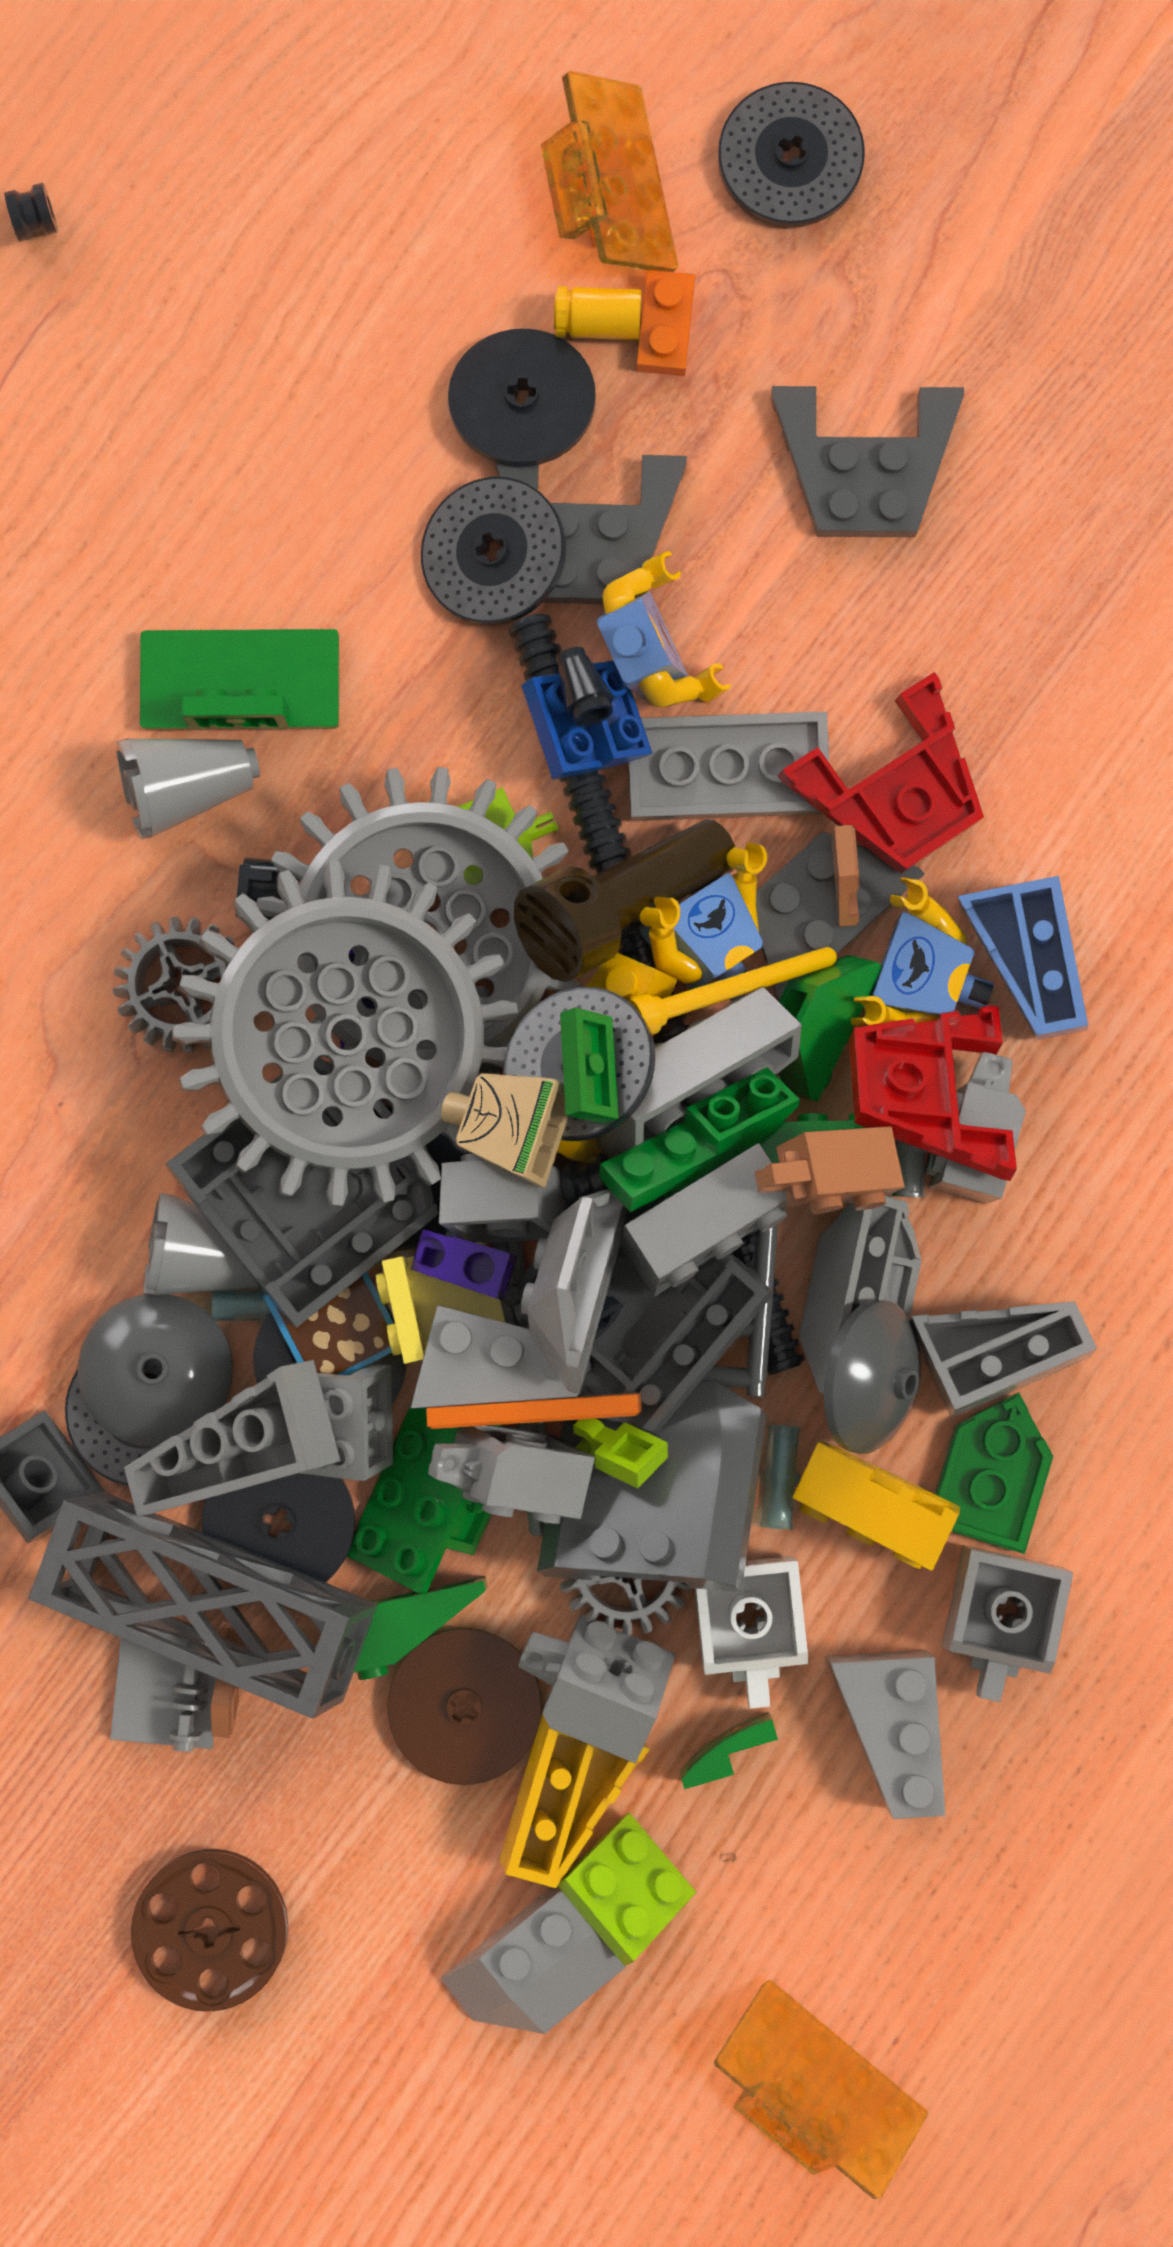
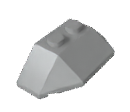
M609 1189L580 1198L553 1219L548 1239L540 1238L537 1244L534 1269L539 1271L535 1284L527 1282L521 1302V1313L528 1315L531 1338L567 1390L580 1394L622 1240L624 1226L628 1218V1209Z
M885 1196V1205L868 1210H855L854 1203H850L819 1237L799 1332V1338L819 1393L824 1394L825 1374L835 1339L846 1319L857 1307L873 1299L890 1301L901 1307L910 1320L922 1259L915 1231L908 1218L910 1212L906 1201Z
M557 1886L556 1888L550 1887L445 1973L441 1977V1981L473 2021L545 2034L621 1972L626 1965L624 1966Z

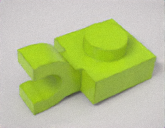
M596 1418L580 1419L573 1425L574 1433L584 1438L576 1448L595 1457V1468L637 1489L668 1458V1442L626 1422L616 1431L606 1427Z

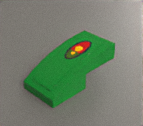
M770 1713L751 1718L732 1727L700 1749L680 1770L684 1789L734 1775L728 1754L778 1740Z

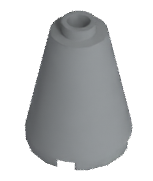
M127 738L116 741L120 749L116 752L127 804L131 803L133 810L138 809L139 817L131 819L141 840L151 838L253 789V778L260 777L259 763L254 748L246 749L242 740Z
M159 1193L148 1245L149 1257L148 1264L145 1266L143 1294L166 1295L260 1287L195 1204L170 1194Z

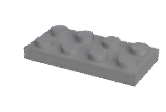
M827 711L641 718L652 754L629 762L631 821L822 814L782 783L778 778V774L782 769L819 747L829 762Z

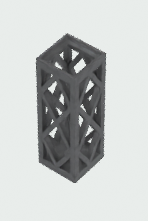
M103 1491L63 1500L28 1598L312 1719L344 1701L378 1604L157 1513L137 1518L134 1504ZM82 1522L88 1524L89 1526L81 1548L73 1550ZM108 1533L119 1537L116 1539L106 1540ZM138 1550L173 1599L151 1603L119 1560L116 1553ZM161 1555L189 1566L207 1592L189 1595ZM99 1558L128 1597L101 1587L92 1579ZM65 1570H67L71 1575L70 1579L61 1582ZM216 1578L238 1587L223 1589ZM261 1601L295 1648L269 1652L236 1605ZM284 1606L306 1614L311 1618L321 1632L318 1644H311ZM219 1608L247 1647L219 1636L202 1611ZM185 1615L187 1619L190 1621V1623L175 1618L174 1616ZM309 1667L308 1672L302 1671L299 1668Z

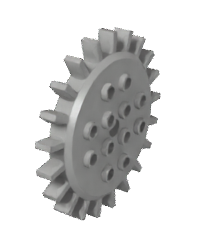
M437 767L430 780L431 798L429 803H408L404 794V779L398 768H393L386 771L384 787L389 797V807L369 813L363 806L360 793L350 783L339 788L341 804L349 812L352 823L337 834L330 832L320 817L307 811L300 818V822L305 833L314 838L322 847L310 865L304 864L290 853L275 851L271 862L280 872L289 870L294 877L299 879L301 882L299 889L305 903L326 898L323 876L329 861H340L345 874V896L368 899L369 892L361 896L356 895L352 892L350 883L357 876L367 878L370 883L371 877L379 865L382 864L391 868L392 883L386 895L387 904L408 911L415 893L429 882L438 887L436 895L440 900V905L436 911H427L423 921L431 924L440 935L448 930L455 919L468 913L476 919L470 934L464 938L467 944L466 950L458 956L465 966L477 963L484 956L499 954L504 962V965L492 977L487 978L493 984V992L486 998L479 997L480 1004L488 1005L501 1000L517 1002L519 1012L504 1022L483 1023L484 1045L489 1047H508L510 1037L513 1035L518 1024L539 1003L545 989L558 993L571 988L583 987L574 979L567 982L554 980L539 970L527 955L518 937L514 922V901L519 891L543 879L541 875L543 870L559 864L569 850L564 842L549 845L541 854L530 858L517 841L520 835L533 825L538 811L531 805L516 812L511 823L505 829L486 819V811L495 798V782L486 779L475 790L471 808L465 810L447 804V793L451 784L448 768ZM404 849L412 854L413 863L410 867L401 869L395 865L393 857L398 850ZM469 866H476L482 872V880L477 885H470L464 880V870ZM272 896L257 898L256 904L259 910L267 917H275L286 911V906L282 900ZM495 909H503L508 913L509 922L504 928H497L490 921V915ZM353 948L354 960L352 964L357 966L364 965L367 962L365 951L360 948ZM302 955L298 958L297 965L302 972L311 973L316 969V961L313 957ZM413 991L408 995V1003L412 1008H424L426 999L421 992ZM362 999L357 1002V1010L362 1016L369 1017L374 1015L375 1008L370 1009L364 1006ZM311 1006L316 1013V1017L311 1023H322L324 1020L323 1010L318 1006ZM341 1021L333 1026L331 1032L345 1043L343 1050H351L358 1046L360 1032L353 1023ZM420 1042L416 1046V1053L419 1058L430 1060L434 1055V1049L430 1043ZM376 1049L368 1050L365 1055L380 1061L381 1067L384 1061L382 1053Z
M329 861L326 865L323 876L326 898L305 903L301 896L298 881L289 870L279 873L277 876V892L286 906V911L271 920L265 918L255 901L244 893L234 900L233 906L238 918L250 928L253 934L239 948L229 943L221 934L206 929L199 943L208 954L226 963L225 973L220 983L207 981L197 975H182L178 990L191 998L204 999L213 1003L210 1023L195 1024L185 1022L173 1026L172 1029L173 1041L186 1045L193 1043L210 1044L213 1065L210 1067L193 1069L179 1079L181 1090L199 1091L208 1085L219 1084L228 1102L226 1107L208 1116L200 1128L206 1137L219 1134L230 1123L240 1119L254 1134V1138L239 1153L235 1168L245 1173L255 1167L264 1151L271 1147L289 1158L288 1166L280 1178L279 1194L286 1197H291L301 1186L303 1172L307 1165L328 1169L329 1182L326 1195L330 1207L343 1206L348 1194L347 1173L351 1170L369 1169L373 1179V1192L380 1204L393 1201L395 1197V1184L390 1175L389 1163L406 1156L413 1163L417 1176L426 1185L430 1186L441 1180L438 1165L430 1157L426 1149V1144L434 1140L439 1134L444 1135L456 1150L464 1154H472L456 1145V1137L460 1126L449 1124L442 1120V1104L450 1092L467 1096L471 1095L481 1064L499 1069L504 1068L507 1047H489L484 1045L483 1023L504 1022L519 1013L517 1002L501 1000L493 1004L482 1005L479 1001L474 982L492 977L504 965L500 954L484 956L477 963L465 966L453 949L456 943L470 934L476 919L468 913L455 919L448 930L440 935L423 921L425 913L435 902L438 888L429 882L415 893L408 911L387 904L386 895L392 883L391 868L382 864L379 865L370 879L368 899L345 896V874L340 861ZM360 948L364 950L367 955V962L361 966L352 964L348 956L351 949ZM309 955L313 957L316 961V969L311 973L302 972L297 965V960L300 956ZM418 991L424 995L426 999L424 1008L414 1009L409 1005L408 995L410 992ZM363 998L370 999L375 1005L374 1015L369 1017L362 1016L357 1010V1002ZM310 1006L320 1007L324 1012L323 1022L320 1024L310 1023L305 1015L306 1009ZM260 1013L268 1014L273 1020L272 1029L266 1032L259 1031L254 1025V1017ZM348 1021L358 1028L360 1042L356 1048L343 1050L333 1043L331 1031L336 1023ZM428 1042L432 1045L434 1049L432 1059L423 1060L418 1057L416 1053L418 1043ZM376 1049L382 1053L384 1061L381 1067L373 1068L366 1063L365 1054L368 1050ZM326 1057L332 1062L333 1069L329 1075H320L315 1071L314 1061L316 1058ZM273 1064L279 1067L282 1074L281 1079L276 1083L265 1081L262 1076L264 1066ZM385 1100L391 1105L392 1113L389 1118L381 1119L375 1115L373 1106L376 1101ZM326 1108H335L339 1111L341 1121L338 1126L330 1127L323 1122L322 1113Z

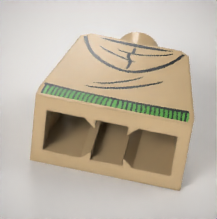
M482 1073L476 1078L470 1096L450 1092L445 1097L441 1108V1118L446 1123L460 1126L456 1137V1145L538 1187L545 1188L568 1119L565 1112L564 1085L558 1080L551 1078Z

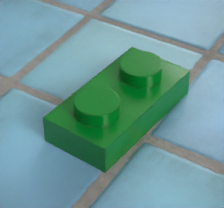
M576 1007L560 1012L566 1116L601 1124L619 1119L612 1017Z

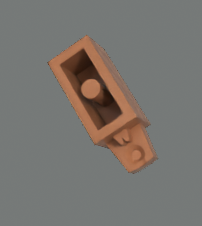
M891 1126L804 1132L776 1147L779 1163L769 1164L764 1169L754 1172L758 1193L786 1192L789 1208L811 1207L812 1214L833 1212L843 1208V1204L854 1203L855 1210L877 1208L886 1204L885 1196L905 1188Z

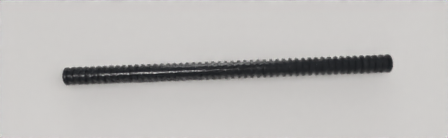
M546 614L526 616L516 621L509 628L510 637L517 639L514 643V649L522 654L518 659L520 666L526 667L523 673L526 681L532 677L559 674L556 657L562 652L559 644L554 643L557 635L555 630L549 629L552 620ZM598 771L559 778L560 782L566 783V787L563 788L564 795L571 797V801L568 803L569 810L576 812V816L573 818L574 824L581 827V831L578 832L579 839L586 841L583 851L585 855L591 856V860L588 861L589 868L596 870L598 874L628 859L632 853L630 848H624L623 843L626 842L627 838L625 833H619L618 829L621 827L620 819L613 816L616 813L615 804H609L608 800L611 798V792L603 787L606 784L605 775L599 774ZM638 921L621 930L620 944L622 948L618 950V953L657 969L654 965L651 946L639 932L646 926L641 921ZM687 1013L667 1019L666 1025L661 1026L660 1031L653 1035L654 1045L665 1043L686 1031L690 1026L685 1025L683 1020L687 1017ZM747 1234L741 1238L744 1243L733 1251L732 1254L743 1264L754 1265L756 1235ZM777 1278L774 1279L773 1284L774 1295L772 1298L768 1376L802 1365L801 1362L805 1361L804 1354H798L796 1349L800 1345L799 1339H793L791 1332L795 1330L794 1325L788 1324L786 1316L790 1315L787 1308L783 1309L780 1303L784 1300V1296L782 1293L777 1294L775 1286L779 1285Z

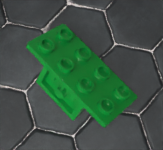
M336 629L144 630L140 634V726L144 730L336 729L339 727V633Z
M410 1404L393 1443V1465L381 1471L355 1530L353 1542L347 1556L416 1593L426 1594L446 1548L474 1556L491 1514L482 1510V1503L462 1498L463 1491L453 1484L437 1480L428 1474L435 1444L454 1443L457 1431L463 1427L430 1429V1427H427L426 1408L428 1407L411 1408Z

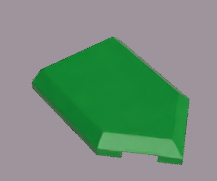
M1019 1392L955 1425L935 1494L961 1506L959 1516L951 1532L1025 1554L1054 1456L1036 1427Z

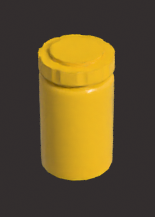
M558 286L557 294H555L554 329H556V337L566 338V334H570L573 338L639 340L642 289L573 287L571 290H568V286Z

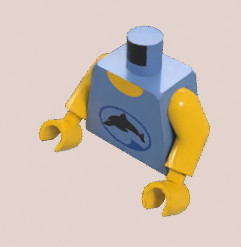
M670 551L663 552L646 560L641 568H637L608 584L602 595L605 613L596 620L626 687L643 699L647 698L650 704L656 707H667L693 701L697 698L704 702H710L731 687V684L721 685L714 676L724 669L718 663L712 664L695 677L688 676L654 598L649 591L651 588L656 589L675 581L681 576L680 571L670 574L665 567V558L672 555Z
M748 842L745 849L734 847L728 852L727 863L732 869L737 870V873L733 876L730 873L725 874L680 904L673 898L657 896L654 898L656 908L645 907L641 911L640 921L646 927L639 932L651 946L654 965L659 971L677 979L689 990L704 986L715 978L720 981L748 972L741 961L762 948L763 940L759 934L756 908L757 876L754 875L761 872L767 862V852L762 845ZM746 994L731 998L730 1000L733 1001L734 999L744 996Z
M900 878V881L905 883L908 888L906 899L897 895L890 896V903L893 906L909 909L910 914L903 911L896 921L881 964L883 968L876 980L873 994L871 996L854 998V1001L862 1003L866 1010L864 1018H851L850 1022L854 1027L911 1018L916 1023L939 1020L942 1013L954 1012L957 1002L977 1009L987 1006L994 983L968 974L975 951L967 946V936L948 912L928 895L926 885L920 880Z

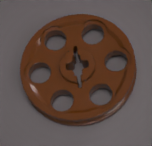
M222 1849L193 1851L177 1857L165 1865L142 1891L134 1910L131 1925V1941L135 1960L150 1986L162 1997L178 2006L204 2012L235 2007L257 1994L275 1973L282 1960L288 1939L287 1909L275 1881L253 1860L239 1853ZM210 1863L218 1869L220 1884L215 1890L202 1891L194 1884L192 1874L198 1864ZM255 1885L265 1892L267 1904L261 1912L249 1913L241 1908L238 1895L243 1887ZM160 1893L171 1895L178 1906L176 1917L165 1922L156 1919L150 1911V1902L153 1896ZM207 1916L212 1917L214 1925L227 1928L225 1931L218 1933L214 1943L208 1942L206 1934H198L197 1931H193L195 1928L203 1925ZM260 1938L267 1942L271 1951L270 1960L260 1966L249 1964L243 1957L242 1952L243 1944L247 1940ZM171 1946L180 1953L182 1964L177 1972L165 1974L156 1968L154 1954L158 1948ZM210 1968L219 1969L227 1976L228 1989L225 1993L219 1996H210L203 1991L200 1985V1976L205 1970Z

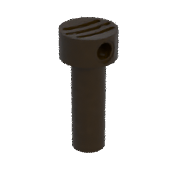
M705 819L594 876L582 868L565 867L519 891L514 901V922L518 937L530 959L539 970L551 979L562 982L575 979L615 957L620 948L621 930L640 921V913L645 907L656 908L654 903L655 897L673 898L678 901L718 880L725 874L731 873L734 869L727 863V854L735 847V844L730 834L721 824L715 820Z

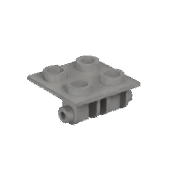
M121 1638L110 1740L173 1745V1750L183 1752L194 1751V1747L213 1749L214 1736H212L211 1700L216 1678Z

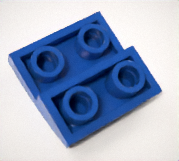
M614 661L593 663L614 696L611 703L613 713L606 720L593 726L579 727L572 718L567 717L559 674L532 677L521 685L552 780L606 769L652 754L632 690L624 684Z

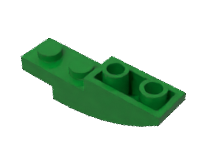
M766 1067L687 1107L684 1122L601 1163L599 1179L630 1212L660 1196L667 1200L760 1143L799 1106L800 1099Z

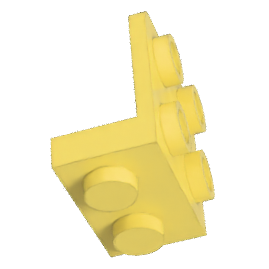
M475 1242V1243H478V1244L487 1246V1245H486L485 1243H483V1242ZM401 1256L382 1261L384 1272L376 1274L382 1305L391 1303L395 1320L394 1324L387 1325L393 1356L402 1354L404 1364L423 1360L437 1305L505 1322L501 1300L411 1270L414 1256L408 1258Z

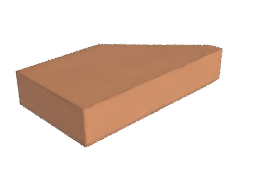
M852 825L834 826L831 834L838 925L839 928L854 927L859 923L857 900L859 869L855 828Z
M228 1628L226 1639L246 1647V1644L235 1629ZM217 1678L211 1700L212 1736L230 1738V1734L233 1735L242 1689Z

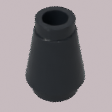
M572 647L564 650L556 657V662L558 664L567 717L572 718L579 727L593 726L606 720L613 713L611 703L614 696L590 658L586 655L584 648Z

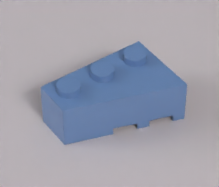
M1059 876L958 896L959 905L1036 1039L1041 1040L1087 1031L1088 1021Z

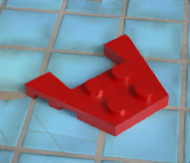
M935 672L902 692L894 700L920 736L922 742L866 779L848 789L819 747L782 769L778 774V778L782 783L836 825H852L855 828L856 840L900 874L984 818L966 760L960 757L953 735L955 730L951 713L945 710L940 695L942 685Z
M999 1006L980 1007L977 1014L961 1016L958 1011L942 1013L939 1020L916 1023L911 1018L855 1027L849 1039L855 1124L865 1128L891 1126L894 1139L1001 1180L1011 1181L1017 1170L1013 1130L968 1126L959 1123L952 1050L977 1053L987 1052L997 1055L1003 1043Z

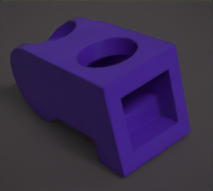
M422 1229L411 1270L504 1301L517 1256L458 1237H447Z

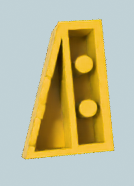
M820 1440L817 1443L792 1497L802 1503L799 1511L826 1524L829 1518H832L848 1527L845 1533L870 1546H874L875 1542L894 1551L892 1556L917 1569H921L923 1566L933 1571L961 1508V1506L824 1440Z
M542 1714L499 1858L505 1874L556 1888L593 1834L592 1829L609 1804H613L622 1790L620 1788L638 1762H642L650 1750L647 1744H644L635 1764L551 1729Z

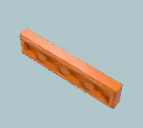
M638 1392L426 1408L427 1427H430V1429L637 1416L642 1411L641 1393Z

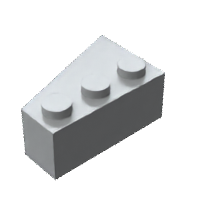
M759 1143L624 1226L621 1248L653 1297H656L670 1286L676 1287L687 1281L699 1271L698 1267L713 1257L719 1260L735 1251L744 1243L741 1238L756 1228H759L761 1232H765L788 1216L784 1210L788 1207L786 1192L758 1193L754 1172L772 1164Z
M1075 1301L1017 1306L1002 1310L960 1311V1313L934 1316H928V1314L911 1316L910 1319L917 1336L919 1350L951 1418L1090 1358L1097 1349Z
M437 1305L411 1408L578 1397L581 1395L583 1383L580 1394L567 1390L531 1338L529 1328Z
M927 1650L825 1656L885 1806L892 1818L945 1816L934 1656Z

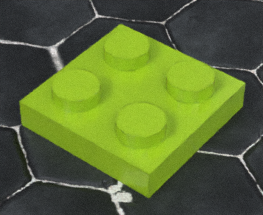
M630 1812L620 1817L566 1873L558 1884L560 1890H562L624 1966L638 1958L696 1893Z

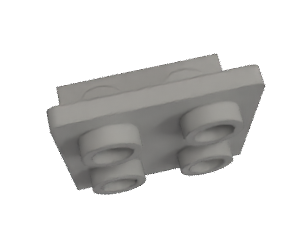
M372 1363L349 1376L317 1372L340 1461L300 1473L366 1481L393 1465L391 1365Z

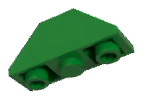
M845 955L838 958L830 967L788 981L779 1003L802 1026L798 1058L781 1070L779 1076L780 1080L795 1095L818 1102L823 1090L829 1085L832 1071L853 1032L854 1026L851 1025V1018H858L864 1007L862 1003L855 1002L854 998L871 996L873 994L876 980L883 965L876 961Z

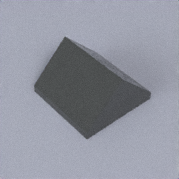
M45 1410L0 1437V1507L27 1544L43 1539L53 1531L63 1500L105 1491Z

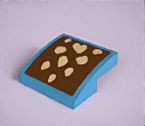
M367 1272L297 1328L292 1326L267 1295L263 1296L296 1362L314 1360L318 1373L348 1376L392 1353L387 1325L394 1323L385 1305H382L380 1296Z

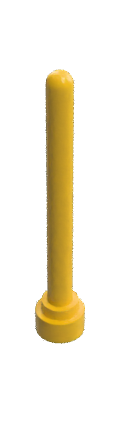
M823 947L663 999L645 993L626 1000L640 1012L653 1035L660 1031L661 1026L666 1025L669 1018L756 991L761 987L765 988L830 967L836 962L837 954L834 949Z

